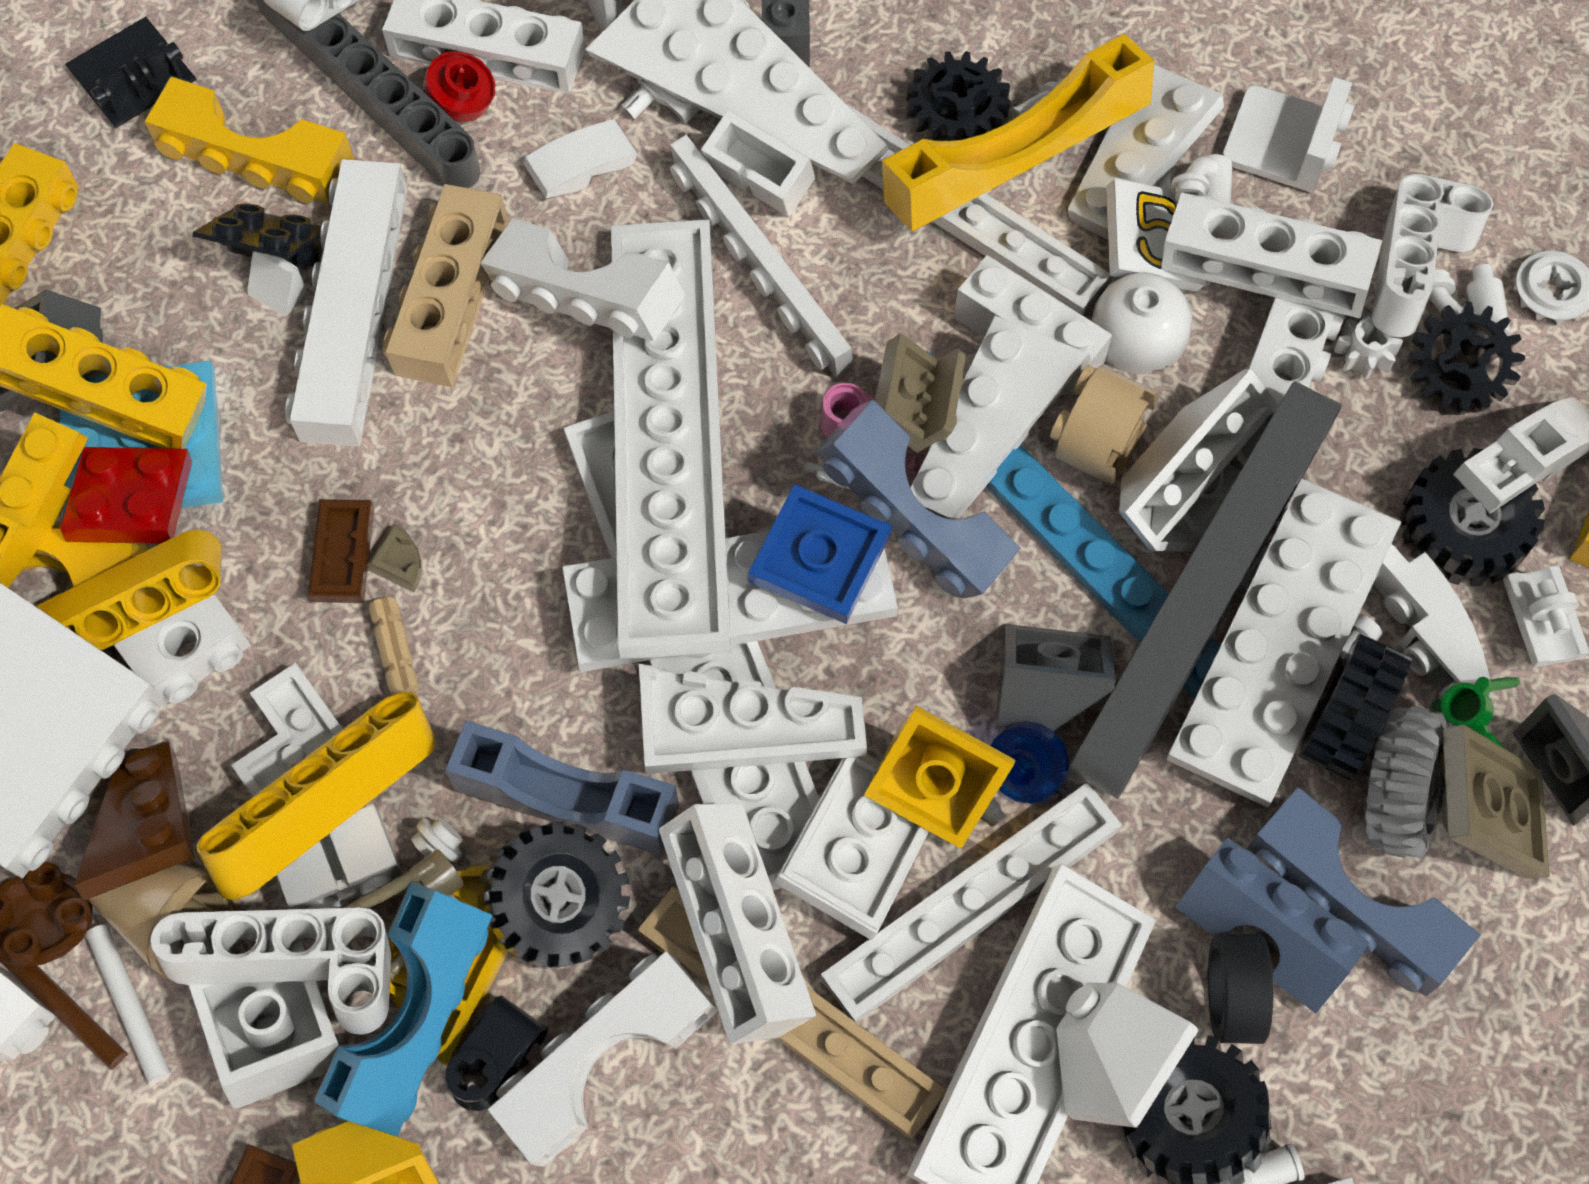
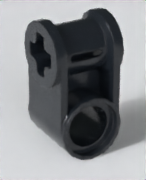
M498 996L483 1012L472 1033L450 1060L446 1068L445 1080L449 1091L453 1094L454 1100L468 1111H483L490 1108L499 1099L496 1095L497 1090L528 1064L529 1060L525 1057L535 1043L541 1045L544 1042L549 1028L504 996ZM483 1069L482 1074L487 1082L486 1085L482 1088L472 1085L466 1091L467 1087L462 1079L467 1072L477 1075Z

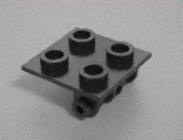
M146 16L65 64L115 129L154 106L170 77L190 83L197 80L182 61L183 55L173 41L168 44Z
M243 203L235 205L234 208L218 217H214L212 221L193 231L192 237L221 243V245L228 247L229 252L252 257L253 251L280 257L297 268L306 270L307 266L314 267V264L320 261L321 251L319 248L314 247V241L321 237L322 226L311 224V220L305 216L288 214L280 217L265 213V209L259 205Z

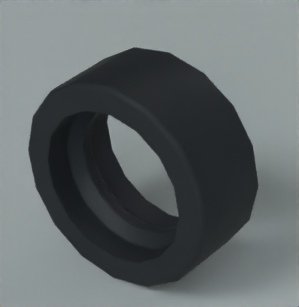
M1216 933L1213 935L1210 943L1207 969L1209 1012L1213 1035L1220 1038V1043L1264 1044L1270 1035L1273 1015V976L1267 942L1262 934Z

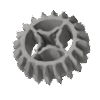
M1412 706L1411 709L1397 707L1388 715L1381 731L1380 739L1376 742V752L1374 760H1372V770L1368 780L1369 789L1366 798L1367 810L1365 814L1367 824L1365 832L1371 848L1384 851L1385 854L1392 856L1421 858L1431 847L1432 838L1436 836L1437 824L1440 821L1446 790L1445 778L1439 765V754L1444 749L1443 729L1449 728L1450 725L1443 714L1433 713L1429 709Z

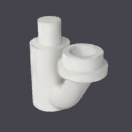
M1219 154L1201 156L1195 159L1184 174L1178 175L1172 180L1171 190L1175 194V200L1178 202L1181 192L1196 196L1206 195L1215 198L1217 201L1231 204V159Z
M1480 264L1472 269L1473 282L1467 286L1468 301L1472 302L1474 314L1480 315L1487 306L1493 307L1491 320L1497 323L1501 319L1508 317L1503 282L1498 278H1494L1491 265ZM1439 269L1435 270L1433 289L1429 299L1440 313L1445 306L1450 305L1456 315L1460 314L1462 307L1451 296L1456 290L1455 281L1450 278L1449 272ZM1509 325L1504 330L1507 336L1511 335ZM1469 327L1470 332L1488 338L1485 333Z

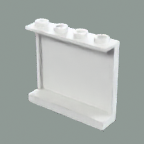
M0 583V865L23 879L29 870H36L46 861L53 849L52 840L63 826L75 822L82 815L89 803L88 794L101 778H108L118 769L125 756L123 750L137 732H145L153 724L159 714L160 707L158 705L163 700V697L149 682Z

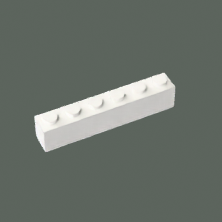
M342 159L338 178H332L329 188V201L332 207L330 220L323 221L321 227V245L324 249L322 261L314 264L312 272V286L315 291L313 305H307L304 311L303 327L307 335L304 349H298L295 356L294 370L295 376L298 379L295 394L288 395L285 407L286 421L292 425L300 442L360 447L408 190L400 163Z

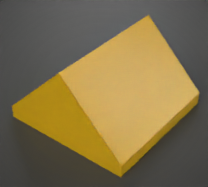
M916 705L899 725L864 796L962 849L1014 766L1015 759Z

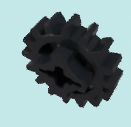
M950 51L945 52L944 62L939 63L932 57L928 58L926 71L916 68L913 83H908L907 117L915 118L914 130L916 133L928 129L929 140L938 141L939 138H943L946 141H957L983 135L1003 126L1004 118L1008 117L1011 100L1008 99L1010 84L1001 82L1002 70L997 68L988 71V58L986 57L981 58L977 63L971 62V55L968 51L964 52L961 60H954Z
M1466 302L1461 313L1456 315L1450 305L1445 306L1441 311V322L1430 315L1423 323L1429 334L1416 332L1411 341L1421 350L1410 352L1407 357L1408 363L1420 366V369L1410 377L1411 382L1425 381L1427 384L1421 397L1425 400L1434 394L1441 397L1438 409L1442 411L1451 402L1457 403L1459 415H1465L1473 402H1475L1481 412L1486 411L1490 407V395L1501 402L1508 395L1502 383L1515 385L1521 377L1516 371L1511 370V367L1521 365L1525 360V355L1512 352V348L1521 341V335L1507 336L1504 332L1511 320L1506 317L1497 323L1492 321L1493 307L1487 306L1480 315L1474 314L1472 302ZM1469 327L1485 333L1488 338L1470 332ZM1443 334L1445 352L1432 360L1431 354L1434 342ZM1461 349L1465 355L1474 354L1476 356L1482 354L1470 368L1466 362L1450 363ZM1499 358L1498 372L1493 381L1488 384L1487 379L1489 376L1486 367L1488 363ZM1447 378L1461 384L1463 390L1448 386L1442 379Z

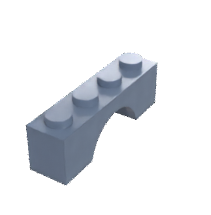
M874 399L854 408L815 452L824 462L823 468L826 474L839 485L848 486L862 500L861 507L867 515L892 525V531L899 537L898 544L903 551L916 560H922L936 574L935 581L945 592L954 597L960 596L963 599L984 594L1021 548L985 511L960 520H952L940 517L927 510L917 500L907 481L905 456L910 436Z
M465 720L445 770L457 792L552 822H564L565 826L579 824L587 827V833L593 835L598 833L603 838L660 856L662 855L664 844L659 828L675 818L679 807L676 785L624 769L615 773H601L574 767L542 754L530 747L518 736Z
M1297 787L1259 831L1247 849L1259 861L1289 883L1298 886L1309 898L1336 918L1348 923L1355 932L1369 941L1363 953L1369 955L1373 952L1390 966L1388 970L1389 975L1397 984L1410 992L1416 993L1419 990L1425 996L1429 995L1444 982L1481 934L1435 897L1417 905L1395 907L1381 904L1360 892L1347 877L1339 857L1338 844L1343 823L1302 789Z

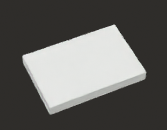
M867 754V756L841 759L773 883L872 940L878 933L929 831L864 796L880 764L878 760Z

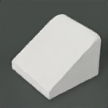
M253 251L248 295L280 315L287 316L307 293L298 268L283 258Z

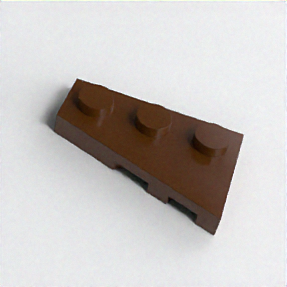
M169 741L152 748H143L135 751L129 757L124 758L118 769L111 775L74 884L83 901L195 858L179 765Z

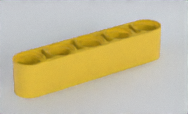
M205 530L186 531L35 607L102 651L216 593L221 582L222 545L216 536ZM191 564H201V566H194Z
M401 692L381 700L216 824L199 839L197 852L216 889L223 898L229 900L240 899L261 888L435 750L437 741L418 696L411 692Z

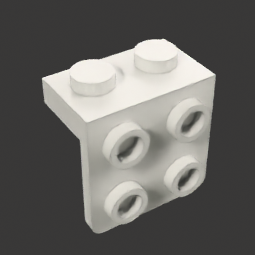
M1334 77L1323 106L1261 86L1253 85L1248 87L1223 155L1231 159L1233 168L1313 193L1321 170L1332 171L1342 143L1333 141V137L1336 131L1345 133L1355 105L1346 102L1352 82Z

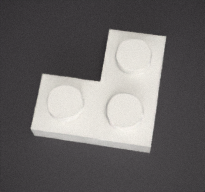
M296 662L250 692V695L278 733L231 765L253 797L343 730Z

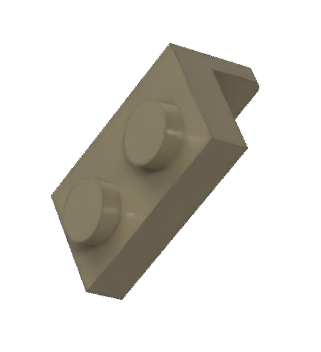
M900 333L886 343L875 401L910 436L908 447L918 453L937 441L945 440L956 426V411L959 393L964 382L963 370L966 354L957 348L938 360Z

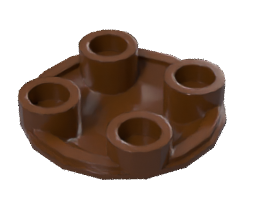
M44 862L36 870H29L23 879L16 876L0 885V962L18 967L44 965L65 956L83 940L92 924L93 905L89 900H82L74 886L75 878L61 873L57 865Z

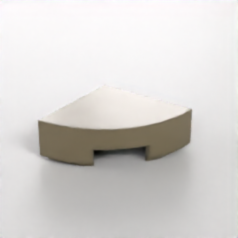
M395 523L392 525L367 567L369 571L415 592L421 577V558L419 560L420 554L410 535Z

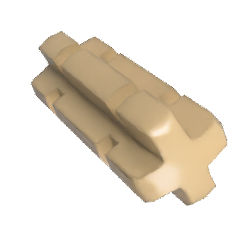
M393 596L374 599L369 603L368 608L375 627L374 633L382 665L385 668V672H387L385 677L388 690L391 695L401 692L416 693L419 685L416 673L412 667L413 661L405 629L401 622L402 617L399 605Z

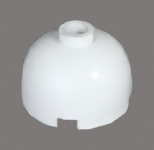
M1142 272L1125 275L1109 284L1095 304L1092 322L1112 334L1106 362L1121 371L1142 375L1152 373L1153 370L1162 369L1167 365L1169 367L1178 361L1189 342L1192 313L1188 299L1175 283L1161 275Z

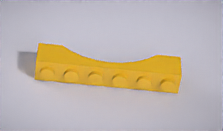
M1124 33L1086 53L1072 71L1047 96L1007 124L983 135L963 140L934 141L922 139L883 159L884 203L911 232L923 227L1150 105L1155 60Z

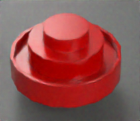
M453 51L443 53L433 59L424 76L423 92L454 121L468 122L477 120L487 112L495 96L496 83L492 72L483 61L471 54Z

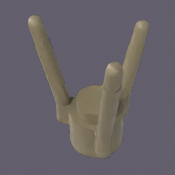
M436 849L410 868L408 872L363 895L343 908L360 907L369 909L406 888L408 889L411 881L456 899L453 893L464 886V883L446 856ZM400 951L391 961L390 982L405 966V961Z

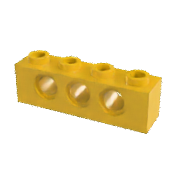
M17 143L12 145L0 163V307L4 304L11 291L19 289L25 282L28 265L38 250H44L49 245L55 223L63 211L67 212L73 208L77 200L79 188L65 161Z
M4 304L1 305L0 387L160 448L185 449L206 403L207 383L200 381L196 374L182 367L173 366L169 369L153 363L144 353L130 347L117 349L104 344L94 334L85 329L71 327L68 330L50 323L43 314L27 307H20L17 310ZM39 351H51L57 355L53 361L48 363H40L31 359ZM91 370L103 371L109 376L104 381L98 383L88 382L82 378L86 372ZM148 389L156 392L159 397L152 402H140L132 395L139 390Z

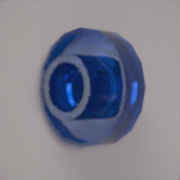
M1022 721L1011 724L997 735L990 745L1015 759L1014 766L999 790L1002 794L1016 802L1033 804L1045 801L1058 791L1068 775L1069 756L1064 743L1053 730L1040 723Z

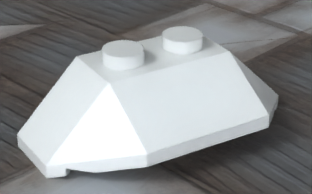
M1251 368L1242 370L1185 406L1121 478L1119 513L1150 551H1195L1276 412L1279 404Z

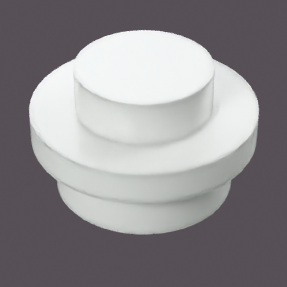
M423 818L417 824L419 831L411 838V841L425 857L436 849L440 850L449 861L457 863L463 857L461 850L457 847L463 839L446 821L438 818L432 823L428 819Z

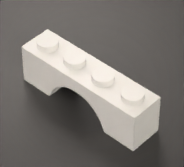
M513 218L480 262L492 281V289L503 299L510 302H515L516 300L527 302L549 314L555 311L566 314L585 325L591 326L593 323L613 329L616 333L627 338H631L634 335L655 342L686 296L669 262L627 251L609 265L586 272L568 271L569 260L551 229Z
M667 951L659 958L656 954H651L643 959L630 972L629 978L632 980L631 983L616 996L610 992L598 999L586 1011L585 1017L588 1021L572 1035L564 1032L554 1038L542 1050L541 1056L544 1060L527 1075L524 1071L516 1073L497 1090L496 1095L500 1099L488 1111L531 1165L544 1167L589 1128L583 1103L584 1087L591 1068L604 1052L620 1042L635 1038L658 1040L677 1049L718 1012L717 1006L679 961Z

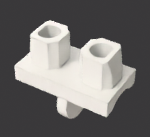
M1559 565L1529 573L1516 572L1507 574L1503 582L1533 668L1584 659L1589 654V648L1575 612L1580 604L1576 594L1568 592Z

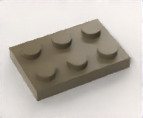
M1465 725L1444 728V749L1439 754V765L1446 783L1447 803L1442 808V820L1448 833V839L1524 878L1550 877L1542 770Z

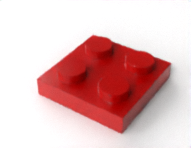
M84 447L60 527L65 541L161 544L173 538L192 466L188 449Z

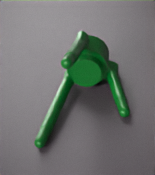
M1479 677L1474 685L1464 682L1457 683L1448 688L1441 699L1434 700L1431 707L1435 713L1443 714L1451 724L1455 726L1465 725L1504 748L1487 727L1494 711L1492 699L1488 695L1492 691L1517 687L1520 684V680L1517 677L1495 679Z

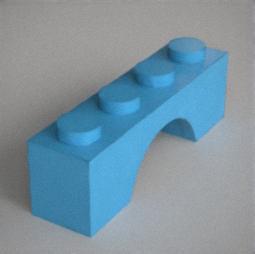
M410 882L387 934L401 952L407 969V989L402 1006L393 1021L378 1035L361 1043L338 1046L314 1100L316 1104L336 1117L398 1137L403 1123L410 1118L415 1109L417 1090L426 1069L438 1056L441 1047V1034L451 1011L457 1008L463 998L465 990L464 981L472 962L483 950L487 942L488 925L493 916L492 914L420 884Z

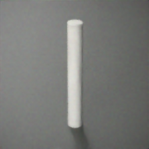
M102 924L87 931L86 938L148 1084L153 1085L171 1076V1073L108 926Z

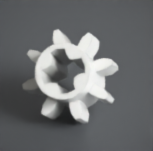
M1368 312L1366 317L1358 324L1354 320H1346L1341 331L1342 336L1339 337L1334 347V352L1344 354L1346 360L1343 367L1344 371L1352 368L1362 372L1365 379H1369L1372 371L1377 368L1386 373L1390 371L1396 360L1394 355H1397L1403 340L1393 338L1378 330L1372 322V313Z

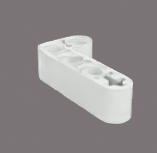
M1411 174L1402 178L1385 222L1372 310V322L1378 330L1392 337H1406L1415 332L1433 289L1437 248L1466 252L1476 247L1494 205L1493 199L1487 192L1475 186L1422 174Z
M357 907L184 912L168 915L160 920L153 929L150 938L151 948L166 976L175 983L193 985L328 980L329 999L336 1019L341 1027L349 1033L358 1035L371 1033L378 1029L387 1018L390 993L391 949L384 922L371 909ZM367 936L375 939L373 944L365 950L355 951L348 948L352 941L359 937ZM311 938L316 940L313 946L304 952L296 953L289 951L291 946L300 939ZM241 941H256L252 949L246 953L238 955L230 953L232 948ZM367 991L373 994L371 999L363 1006L349 1007L345 1005L348 997L355 992Z

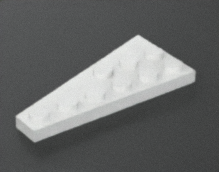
M634 0L585 49L589 56L602 62L606 61L624 70L628 75L641 81L645 80L667 91L671 96L719 119H722L729 109L810 158L811 164L852 184L862 177L888 151L887 144L742 0Z

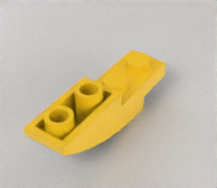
M35 412L0 476V583L7 588L35 554L69 499L71 489L64 486L88 440V437L80 432Z

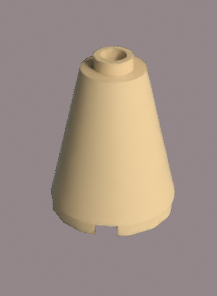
M182 863L88 899L155 973L169 981L172 980L166 976L151 948L150 938L154 927L159 921L168 915L176 913L230 911V906L238 910L240 899L229 900L223 898L216 889L207 870Z

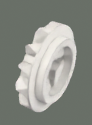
M1543 251L1528 257L1519 267L1513 291L1519 293L1521 297V308L1529 307L1536 313L1537 321L1546 317L1554 319L1558 326L1568 319L1577 321L1589 309V268L1576 257L1559 251ZM1550 275H1552V280H1555L1558 288H1565L1558 300H1556V297H1553L1551 290L1543 289L1549 281Z

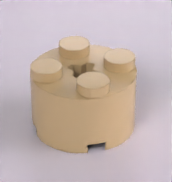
M1087 364L1074 389V393L1078 394L1071 413L1062 410L1052 428L1050 438L1054 442L1051 450L1055 452V459L1113 486L1116 482V469L1123 472L1147 427V424L1144 423L1141 417L1146 408L1154 410L1159 392L1102 365L1095 368Z

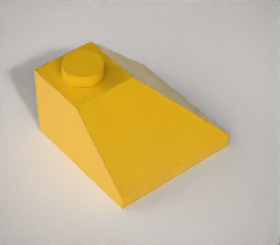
M350 1121L334 1127L321 1129L313 1136L291 1144L301 1184H441L419 1144Z

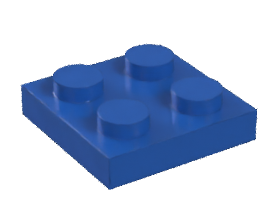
M794 484L748 572V582L847 624L891 536L892 525Z

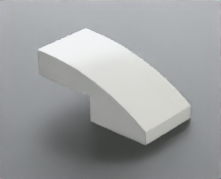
M615 119L584 127L555 139L525 156L523 164L546 199L577 192L589 185L592 176L622 170L633 165L637 153Z

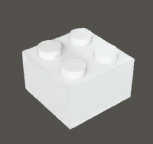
M302 941L295 942L289 951L296 953L304 952L305 949ZM316 981L189 985L221 1087L233 1110L327 1073L339 1044Z

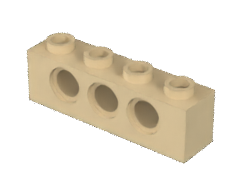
M444 184L439 201L432 203L428 214V233L424 243H419L414 252V272L410 284L404 285L400 291L398 318L395 326L389 327L384 337L383 353L388 358L395 376L453 388L489 281V276L480 262L509 222L501 194ZM464 241V242H462V243H460V244L453 245V244H455V243H457V242ZM451 282V283H449V284L446 285V286L438 287L439 285H441V284H443V283ZM437 324L431 329L422 330L428 325Z

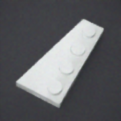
M995 316L964 378L959 393L956 426L945 440L937 441L931 445L911 486V490L917 500L927 510L940 517L958 520L996 475V469L1013 449L1016 450L1029 435V429L1046 409L1050 410L1063 394V388L1076 373L1079 374L1091 360L1089 353Z

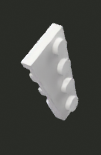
M1154 64L1151 104L1109 127L1068 208L1069 219L1082 228L1108 240L1106 185L1114 178L1157 186L1224 108L1223 94Z
M639 664L646 774L867 756L862 697L791 687L789 690L762 686V682L740 679L738 683L711 679L705 673L684 671V674L659 671L658 666Z

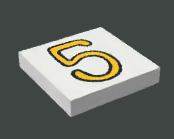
M1114 178L1107 184L1110 276L1121 278L1125 275L1147 272L1165 277L1175 283L1179 289L1197 292L1204 287L1206 280L1161 269L1165 239L1178 204L1172 190Z

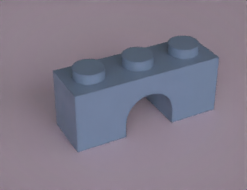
M1228 837L1204 866L1175 907L1212 936L1216 933H1229L1233 928L1240 925L1255 926L1268 933L1276 942L1280 952V961L1272 972L1273 982L1315 1014L1349 975L1369 944V941L1355 932L1348 923L1336 918L1309 898L1302 889L1286 881L1259 861L1252 852L1240 847Z

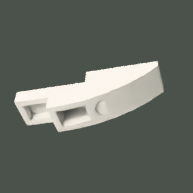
M1574 397L1556 401L1508 428L1495 443L1465 461L1453 475L1491 514L1541 479L1545 482L1589 452V411Z
M1391 543L1373 585L1384 596L1385 607L1392 618L1401 624L1407 623L1411 627L1400 643L1404 649L1403 653L1412 657L1410 668L1420 676L1427 675L1440 690V699L1445 691L1454 684L1464 682L1474 685L1479 677L1490 679L1485 656L1474 626L1459 597L1443 573L1426 552L1409 563ZM1490 692L1488 696L1492 699L1493 703L1492 692Z

